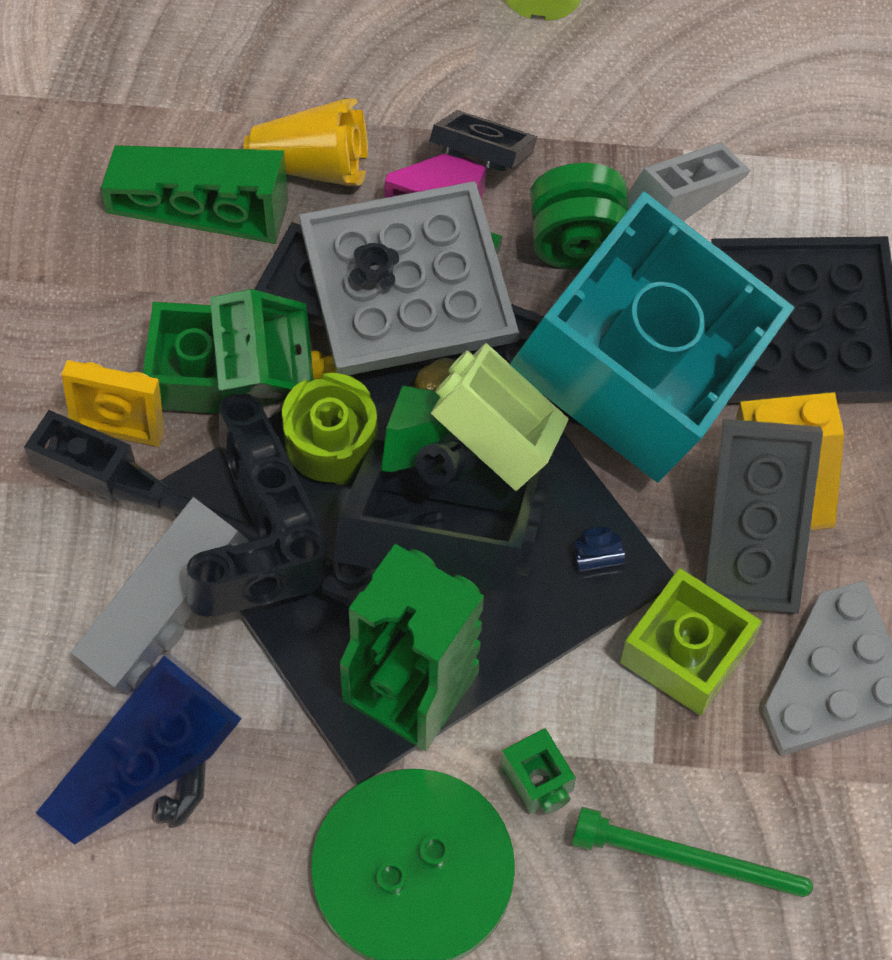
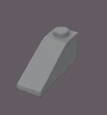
M720 142L643 168L628 193V210L642 192L645 191L678 218L685 221L746 178L751 170Z

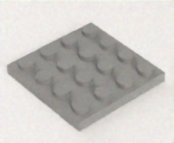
M476 181L299 214L302 235L336 373L353 375L464 353L466 350H479L485 343L490 347L518 342L519 330ZM369 243H380L397 251L399 262L394 265L393 269L396 282L391 288L381 289L378 285L371 284L356 286L352 283L350 272L356 266L354 258L356 248ZM374 265L370 268L376 270L379 266Z

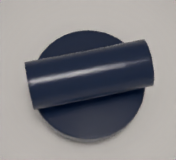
M608 527L588 528L582 532L583 536L574 541V559L578 572L625 564L622 538L619 534L611 533V529Z

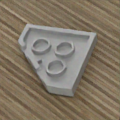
M865 580L820 593L764 707L763 715L780 756L892 723V642Z

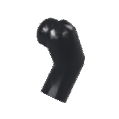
M189 756L181 761L179 791L174 799L164 795L156 802L154 818L157 822L169 823V827H178L185 824L204 797L205 760L197 756Z

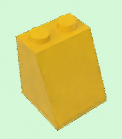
M835 392L741 401L735 420L821 426L823 437L810 530L834 528L837 516L844 431Z

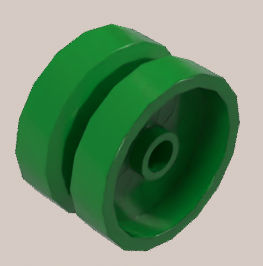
M586 162L559 166L539 176L530 188L532 219L534 220L532 222L534 252L542 261L555 267L573 270L582 269L628 211L627 183L622 175L606 165Z

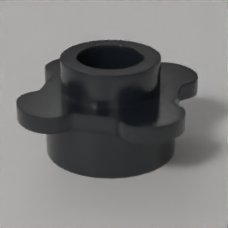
M369 243L355 249L354 258L356 266L350 272V279L354 285L363 286L371 284L378 285L381 289H389L395 284L396 277L393 274L394 265L399 262V254L396 250L380 243ZM374 265L379 266V268L376 270H373L370 267Z

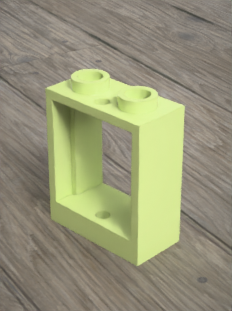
M485 343L473 355L466 350L448 370L451 374L435 391L440 396V399L431 414L517 491L548 463L569 419L493 348Z

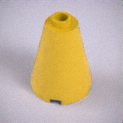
M343 98L254 125L251 128L250 135H245L243 146L244 149L284 150L286 175L350 187L362 185L366 176V170L358 171L359 159L368 158L367 129L362 110H354L353 106L358 103L356 98Z

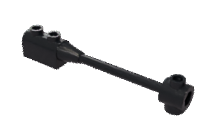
M51 410L47 411L24 446L32 466L56 476L61 481L70 482L91 491L102 499H109L113 502L120 500L158 509L165 508L176 514H180L191 500L188 497L171 491L169 486L136 464L130 444ZM50 439L49 445H48V447L45 449V445H46V443L48 442V440ZM206 506L239 531L249 542L260 539L254 526ZM334 557L332 560L326 558L322 593L350 607L359 593L365 591L370 584L376 569L334 562Z

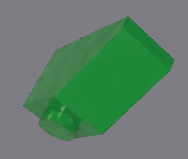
M402 386L386 428L382 471L394 472L416 466V457L424 446L430 443H439L443 436L450 433L431 414L440 399V396L435 391Z

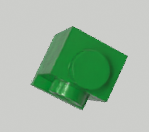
M546 727L502 750L500 768L509 777L530 814L542 808L545 814H551L564 807L571 800L568 793L574 790L576 777ZM541 775L548 782L535 787L531 778Z

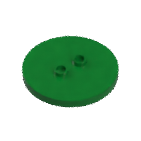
M400 769L385 772L361 782L349 790L332 807L324 819L314 843L311 866L312 883L316 902L325 922L345 946L366 960H460L480 947L490 937L507 910L515 876L514 851L510 835L499 813L472 786L458 778L438 771Z

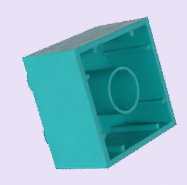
M643 191L545 315L510 365L540 393L655 482L659 483L702 439L795 307Z

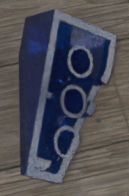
M166 654L41 805L36 814L75 845L193 768L210 759L242 720V717L200 677L174 656Z

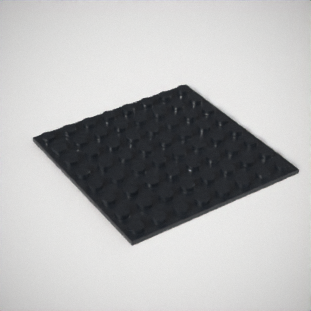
M414 362L348 376L361 382L369 391L377 411L378 440L385 441L386 428L402 386L436 391L449 375ZM282 411L269 417L268 420L285 449ZM562 432L548 463L541 469L538 487L547 488L528 576L517 577L513 594L478 588L480 593L484 595L483 611L478 618L482 622V630L477 637L481 642L480 651L476 656V659L479 660V672L437 736L657 598L674 576V573L564 432ZM220 446L160 480L169 486L171 491L190 499L194 497L208 507L255 527ZM293 466L310 501L317 522L326 538V558L332 560L335 553L339 515L355 479L344 485L334 482L316 481L303 475ZM385 490L375 511V514L407 508L411 520L427 512L440 511L442 519H445L447 531L507 542L510 540L516 518L514 513ZM170 511L175 519L179 516V514ZM608 527L611 529V533L619 534L622 538L625 564L578 572L574 559V541L583 536L582 532L588 528ZM322 585L317 590L307 594L239 611L357 785L419 748L343 702L340 661L351 639L349 607L345 603L323 594Z

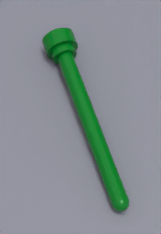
M581 806L572 846L591 851L593 846L603 848V845L607 844L800 897L809 896L813 891V883L807 877L609 824L610 819L601 817V811Z

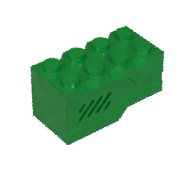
M394 544L372 575L370 584L365 591L359 593L349 607L351 639L340 661L343 702L426 752L479 672V660L476 659V656L480 651L481 642L477 637L482 630V622L478 618L483 611L484 595L480 593L478 587L463 576L454 575L452 577L436 568L432 559L421 551L415 549L407 551Z

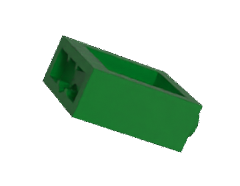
M254 289L210 297L219 391L234 394H250L256 398L278 401L286 399L292 388L303 380L307 379V382L314 380L306 303ZM298 345L302 346V353L300 355L296 354Z

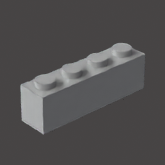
M193 497L70 653L111 686L128 695L133 688L135 690L141 688L151 677L154 671L152 664L164 649L170 650L181 639L185 631L183 625L193 613L187 605V564L195 554L229 544L235 546L247 543L249 540Z

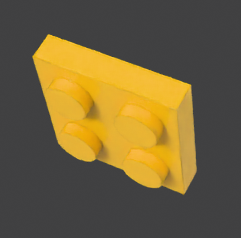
M66 361L61 377L69 419L113 438L160 447L165 430L159 379L149 377L141 372L128 373L104 368L93 362Z

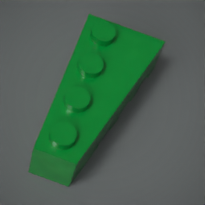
M115 145L101 185L105 211L113 215L277 244L289 201L284 150Z

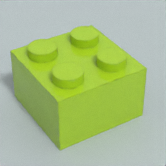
M679 568L625 640L620 663L702 717L754 644L762 620Z

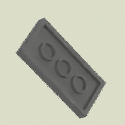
M723 419L704 584L743 609L799 613L823 437L821 426Z

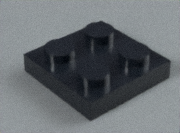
M456 110L433 125L429 142L441 145V151L448 155L466 157L468 154L483 159L482 165L497 171H506L507 168H514L533 153L538 136Z

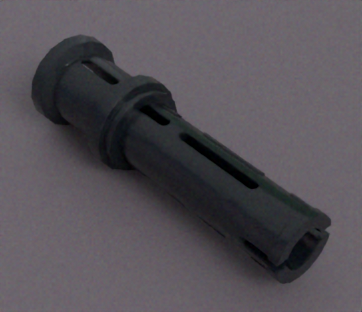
M450 432L443 436L439 443L435 442L424 446L416 457V466L418 473L425 482L439 487L451 482L456 474L460 475L469 472L474 468L479 457ZM441 465L444 468L436 473L433 472L434 469Z

